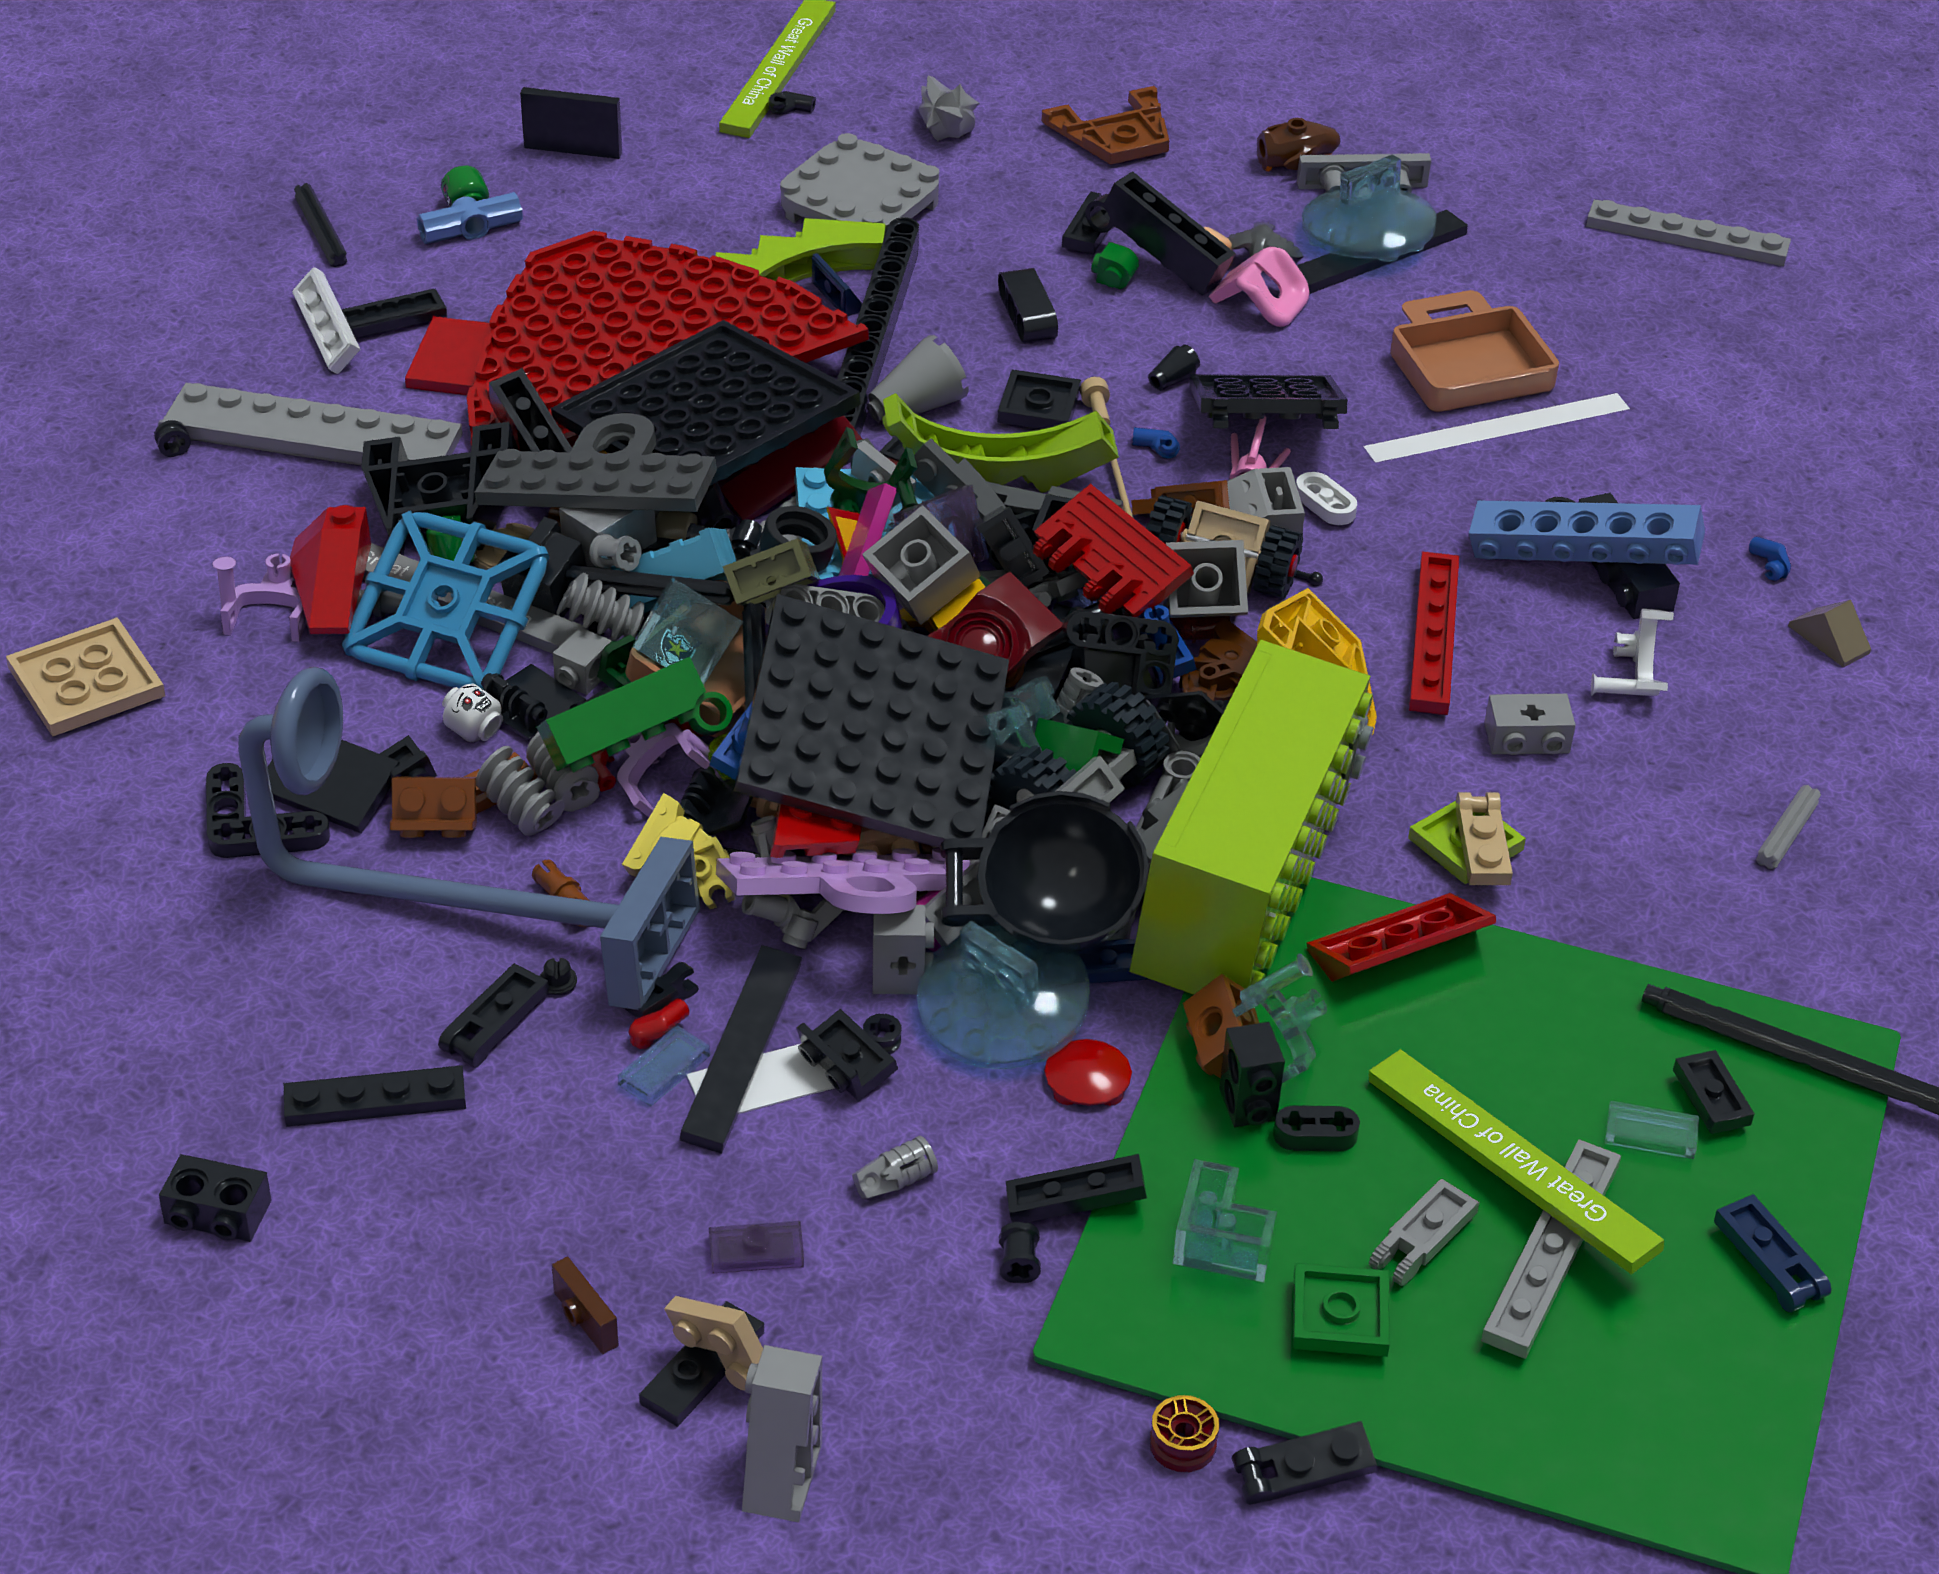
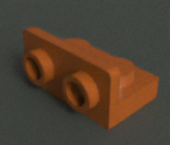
M476 777L392 778V820L389 822L390 830H400V837H425V830H441V836L447 838L466 837V830H473L477 826Z

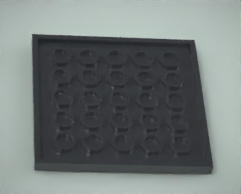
M722 320L552 407L551 413L556 423L578 436L588 424L608 415L631 413L644 416L654 426L656 445L652 453L674 456L698 454L700 456L715 457L717 471L709 485L711 486L720 480L729 478L731 474L757 463L761 458L777 449L788 446L790 442L801 436L816 431L827 422L844 416L851 409L861 405L860 391ZM617 440L610 443L603 450L607 453L618 452L625 449L629 442Z
M777 594L772 608L733 791L941 848L942 841L950 838H982L1009 659Z

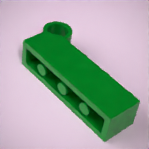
M688 657L553 716L537 726V729L557 772L570 766L572 772L575 773L594 764L595 761L592 756L606 750L610 757L630 748L629 740L642 734L646 741L667 731L664 724L678 719L680 725L688 722L691 728L698 734L704 736L714 735L729 725L733 710L730 701L724 695L718 692L706 691L691 657ZM702 702L712 703L718 708L720 712L718 725H709L702 720L699 713Z

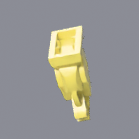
M663 793L623 861V867L630 875L636 877L660 837L693 841L699 897H702L709 909L717 908L711 898L712 893L717 889L725 890V898L728 902L735 900V893L716 875L717 858H730L727 850L722 847L716 836H708L703 831L700 823L691 818L689 820L685 818V811L680 803Z

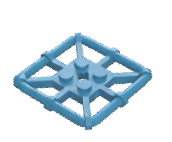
M411 510L401 514L403 518L393 528L374 571L369 572L365 579L367 587L354 612L350 633L345 634V639L342 642L345 654L361 662L403 673L410 680L418 681L421 678L452 688H461L466 684L474 683L484 690V687L481 685L483 677L488 673H501L519 631L524 630L527 625L528 619L526 615L544 577L547 562L550 559L548 551L544 546H539L529 540L486 529L484 524L473 522L470 525L430 513H412ZM420 527L463 538L454 561L431 555ZM409 533L421 558L410 582L389 576ZM481 544L519 554L488 570L469 565L476 548ZM530 568L512 610L486 603L494 584ZM387 590L404 595L396 614L365 628L381 592ZM450 592L453 600L448 605L441 606L437 601L438 597H445ZM479 617L505 624L484 671L469 641ZM403 628L421 633L409 659L367 647ZM439 638L459 644L473 676L425 664L435 639Z

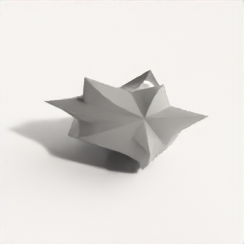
M928 75L927 87L921 86L922 103L918 111L932 136L937 141L948 137L960 138L964 134L971 132L975 127L973 111L980 103L968 95L961 84L955 89L950 90L934 77Z

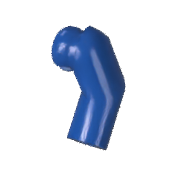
M1134 427L1132 445L1151 447L1161 458L1171 459L1179 453L1180 444L1169 431Z
M1757 536L1750 541L1749 552L1767 558L1768 563H1766L1764 569L1770 571L1765 573L1766 577L1771 581H1777L1781 578L1785 579L1791 570V563L1785 546Z

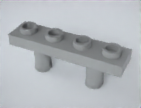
M1429 153L1300 155L1297 185L1298 189H1326L1328 200L1332 203H1341L1346 199V188H1391L1395 201L1406 202L1411 198L1412 187H1428L1431 158Z

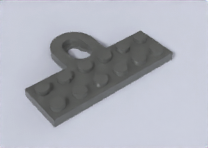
M613 414L588 424L581 431L570 453L555 452L553 450L530 452L507 449L498 451L475 490L477 505L697 512L717 471L715 457L700 456L698 454L674 456L652 453L656 445L653 423L648 418L637 414ZM626 440L629 442L628 446L621 451L607 454L599 453L614 441Z

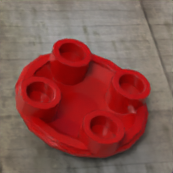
M1081 1039L1069 1041L1057 1047L1047 1058L1044 1073L1048 1085L1053 1090L1054 1099L1063 1105L1075 1103L1087 1106L1099 1104L1112 1106L1122 1101L1124 1092L1130 1085L1132 1070L1128 1059L1118 1048L1104 1041Z

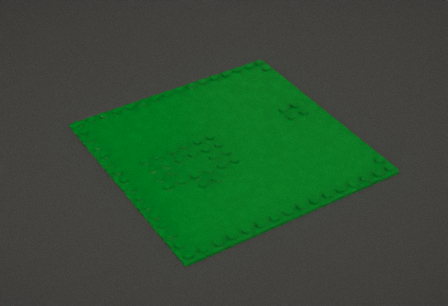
M1311 877L1308 885L1300 884L1299 888L1303 889L1299 906L1295 913H1287L1286 916L1291 917L1286 935L1283 941L1278 939L1274 941L1273 944L1278 945L1272 966L1270 969L1264 968L1261 970L1265 974L1261 990L1257 998L1252 996L1251 998L1259 1023H1270L1285 1059L1278 1112L1287 1106L1346 1107L1353 1110L1360 1120L1356 1144L1345 1151H1293L1279 1146L1273 1136L1275 1121L1234 1128L1219 1089L1220 1078L1216 1075L1211 1076L1205 1073L1197 1062L1196 1054L1198 1051L1194 1038L1186 1026L1188 1018L1183 1002L1194 994L1184 991L1114 1157L1116 1159L1139 1154L1147 1199L1102 1207L1091 1211L1034 1346L1033 1360L1047 1367L1161 1401L1177 1395L1194 1396L1208 1403L1215 1410L1218 1418L1287 1439H1295L1362 1421L1377 1466L1737 1574H1789L1888 1096L1818 1071L1806 1064L1791 1061L1710 1031L1706 1027L1694 1025L1659 1012L1657 1007L1642 1002V997L1648 984L1661 989L1668 987L1703 1000L1713 1006L1725 1008L1893 1071L1901 1039L1900 1034L1889 1028L1496 925L1487 926L1332 982L1308 952L1307 942L1416 904ZM1400 1049L1563 1167L1566 1166L1578 1139L1621 1155L1619 1167L1605 1197L1664 1239V1251L1633 1274L1628 1273L1583 1240L1526 1359L1484 1343L1481 1339L1483 1330L1543 1209L1369 1082V1070ZM1716 1050L1754 1112L1752 1125L1710 1134L1673 1072L1675 1059ZM1291 1125L1292 1130L1298 1131L1297 1126ZM1335 1126L1337 1131H1342L1340 1126ZM1440 1179L1445 1180L1479 1202L1477 1214L1425 1266L1421 1264L1416 1275L1405 1286L1395 1283L1392 1277L1397 1265L1404 1260L1407 1254L1398 1249L1393 1259L1381 1269L1389 1270L1390 1346L1388 1357L1293 1349L1295 1263L1374 1269L1369 1265L1370 1257L1378 1245L1388 1236L1389 1229ZM1754 1194L1825 1273L1831 1284L1830 1295L1817 1301L1810 1298L1805 1301L1804 1307L1790 1313L1785 1311L1779 1304L1776 1292L1714 1223L1717 1209ZM1796 1274L1791 1276L1797 1284L1802 1282Z

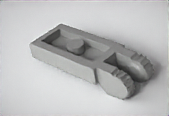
M1440 1179L1389 1229L1388 1236L1372 1253L1369 1265L1374 1269L1381 1270L1393 1259L1397 1250H1401L1407 1256L1397 1265L1392 1280L1400 1286H1405L1416 1275L1421 1264L1425 1266L1477 1214L1479 1202L1445 1180Z

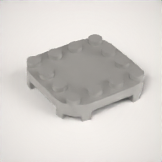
M844 133L838 136V141L824 146L780 182L781 206L785 211V218L793 223L802 217L885 223L886 235L889 223L892 220L900 217L912 219L924 208L930 210L936 208L939 193V169L914 160L907 155L886 149L882 145L859 140L854 134Z

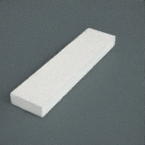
M313 267L292 292L328 369L339 374L360 351V347L324 273Z

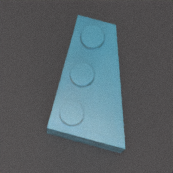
M706 528L699 531L700 535L684 541L678 539L669 543L670 546L641 554L638 566L629 572L728 582L722 566L736 562V558L726 529ZM616 566L611 567V570L623 571L620 568H617ZM629 595V608L638 601L644 603V614L653 612L660 604L659 602L666 599Z

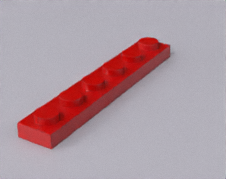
M1424 551L1421 554L1409 711L1448 715L1459 555Z

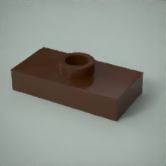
M568 1256L553 1263L554 1293L562 1302V1309L568 1322L573 1327L580 1325L602 1355L618 1347L617 1317Z

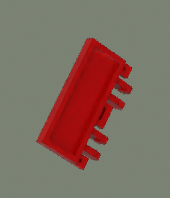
M1091 483L1034 531L1035 536L1039 539L1035 542L1033 554L1042 560L1050 557L1048 566L1057 573L1062 572V570H1065L1066 567L1073 563L1074 568L1088 579V583L1083 587L1082 595L1092 602L1099 599L1101 595H1104L1099 600L1098 608L1107 614H1112V612H1115L1116 609L1123 605L1127 613L1132 617H1138L1150 607L1153 610L1154 606L1159 605L1194 575L1191 564Z

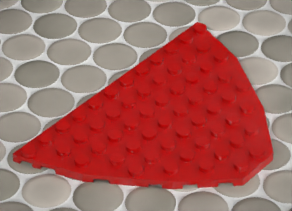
M593 230L530 252L525 260L526 267L521 274H516L506 290L507 297L503 304H498L493 311L489 322L490 331L488 335H485L476 364V377L473 386L469 387L467 394L471 446L473 426L500 423L489 401V382L521 368L551 413L552 407L722 320L805 363L869 340L868 328L862 323L855 325L850 322L847 314L839 309L832 311L822 305L821 298L791 280L778 277L775 281L759 276V270L714 255L710 258L698 256L696 249L687 246L671 244L669 248L657 247L652 245V240L625 236L623 241L607 238L606 232ZM557 423L573 448L579 436Z

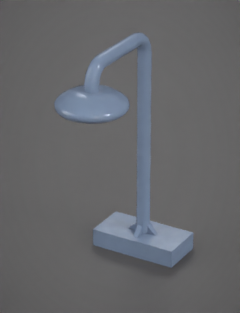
M319 667L303 669L287 684L278 700L274 714L259 715L245 724L238 737V753L256 845L264 863L272 872L286 881L304 886L604 928L600 935L608 1004L609 1006L638 1010L647 1002L655 988L657 977L662 976L700 910L693 841L660 837L619 905L305 861L296 858L286 850L281 840L264 751V742L270 739L271 753L276 772L288 790L297 795H308L318 790L331 774L341 746L343 704L339 687L332 675L325 669Z

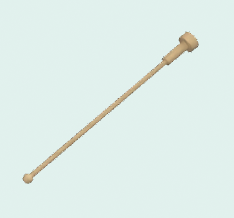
M1090 377L1083 381L1080 386L1082 401L1087 407H1092L1093 412L1097 411L1110 426V419L1106 408V403L1110 398L1107 382L1100 377ZM1114 459L1110 463L1120 499L1123 500V510L1133 517L1118 461Z

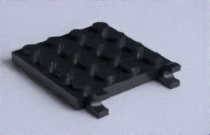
M1190 374V391L1200 412L1206 413L1207 418H1212L1213 428H1228V413H1243V418L1263 419L1265 418V413H1279V418L1300 419L1301 414H1315V418L1322 419L1323 429H1339L1337 414H1347L1348 399L1331 375Z

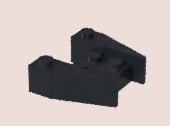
M510 422L473 426L471 452L408 460L400 437L364 441L361 468L388 537H390L398 521L403 518L401 514L410 510L412 513L424 512L441 517L457 515L461 517V522L471 525L473 522L484 524L486 529L493 531L505 506L477 505L475 490L498 451L507 449L518 450ZM420 527L421 533L427 531L426 528ZM405 542L399 552V554L403 556L405 550ZM485 544L478 546L477 551L483 550Z

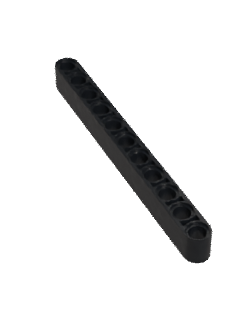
M907 217L896 218L889 223L855 324L862 323L867 326L869 340L847 348L837 378L842 383L860 391L861 405L851 409L844 415L860 436L868 414V395L877 386L918 258L919 224L914 219Z

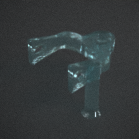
M1048 676L1038 677L1013 692L1004 693L1002 709L984 715L997 745H1002L1015 732L1023 748L1026 746L1028 748L1040 746L1027 719L1035 714V719L1038 722L1039 718L1049 719L1060 712V708L1052 696L1054 689ZM1005 718L1007 725L1000 731L997 728V723L1000 719Z
M1298 954L1294 962L1240 992L1242 1002L1232 1009L1235 1016L1238 1017L1261 1004L1270 1014L1284 1036L1293 1056V1062L1284 1069L1282 1083L1306 1071L1312 1060L1316 1057L1314 1046L1306 1030L1310 1027L1311 1020L1327 1013L1324 1000L1312 1005L1316 999L1321 997L1320 993L1315 989L1309 990L1299 998L1292 996L1287 1000L1279 991L1305 975L1312 977L1311 965L1302 954Z

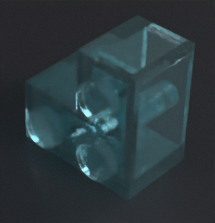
M1194 1159L1176 1229L1173 1264L1264 1283L1272 1250L1277 1212L1235 1203L1239 1168Z

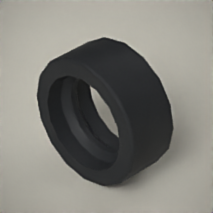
M784 506L772 511L766 519L761 535V552L788 542L789 540L782 535L800 536L814 544L808 546L817 572L826 569L837 541L836 529L830 520L806 507Z

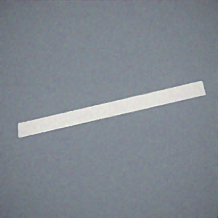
M1618 393L1366 445L1364 448L1376 463L1630 408Z

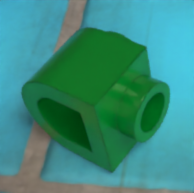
M1109 242L1102 253L1095 255L1091 272L1097 274V283L1123 289L1138 270L1139 260L1131 249Z

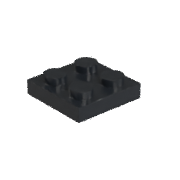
M1012 369L998 409L997 423L1045 429L1072 421L1080 395L1081 379Z

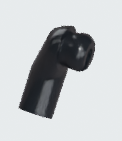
M788 91L776 92L770 96L768 106L773 113L779 115L794 110L813 112L816 105V97Z

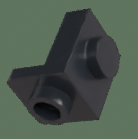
M409 735L380 753L400 762V765L390 771L391 778L437 776L429 757L424 751H420Z

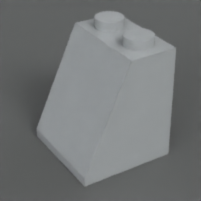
M1243 540L1166 543L1168 547L1191 564L1194 572L1193 576L1163 600V606H1166L1169 610V618L1248 615Z

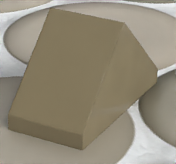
M1852 600L1818 607L1789 621L1788 626L1843 668L1871 652V647Z

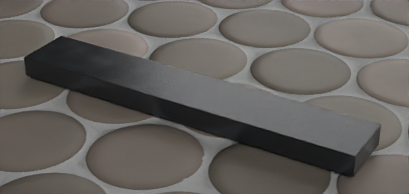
M1444 210L1299 264L1297 267L1306 278L1309 294L1465 236L1467 235L1468 225L1450 211Z
M761 945L681 1129L679 1141L722 1154L797 977L802 957Z

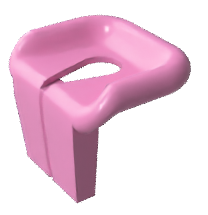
M1267 247L1230 271L1209 295L1212 302L1216 304L1244 291L1270 324L1277 327H1285L1294 320L1309 299V286L1300 269L1284 249ZM1262 271L1277 284L1280 291L1279 298H1275L1269 292L1261 276Z

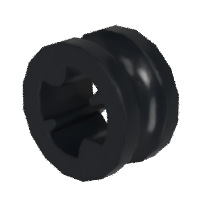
M165 421L157 426L154 431L155 441L159 451L164 456L174 457L183 455L190 448L191 439L185 425L179 421ZM177 435L174 442H169L170 436Z
M875 1014L865 1020L863 1030L889 1054L899 1049L901 1045V1023L897 1018L889 1014ZM880 1032H886L884 1037H878Z

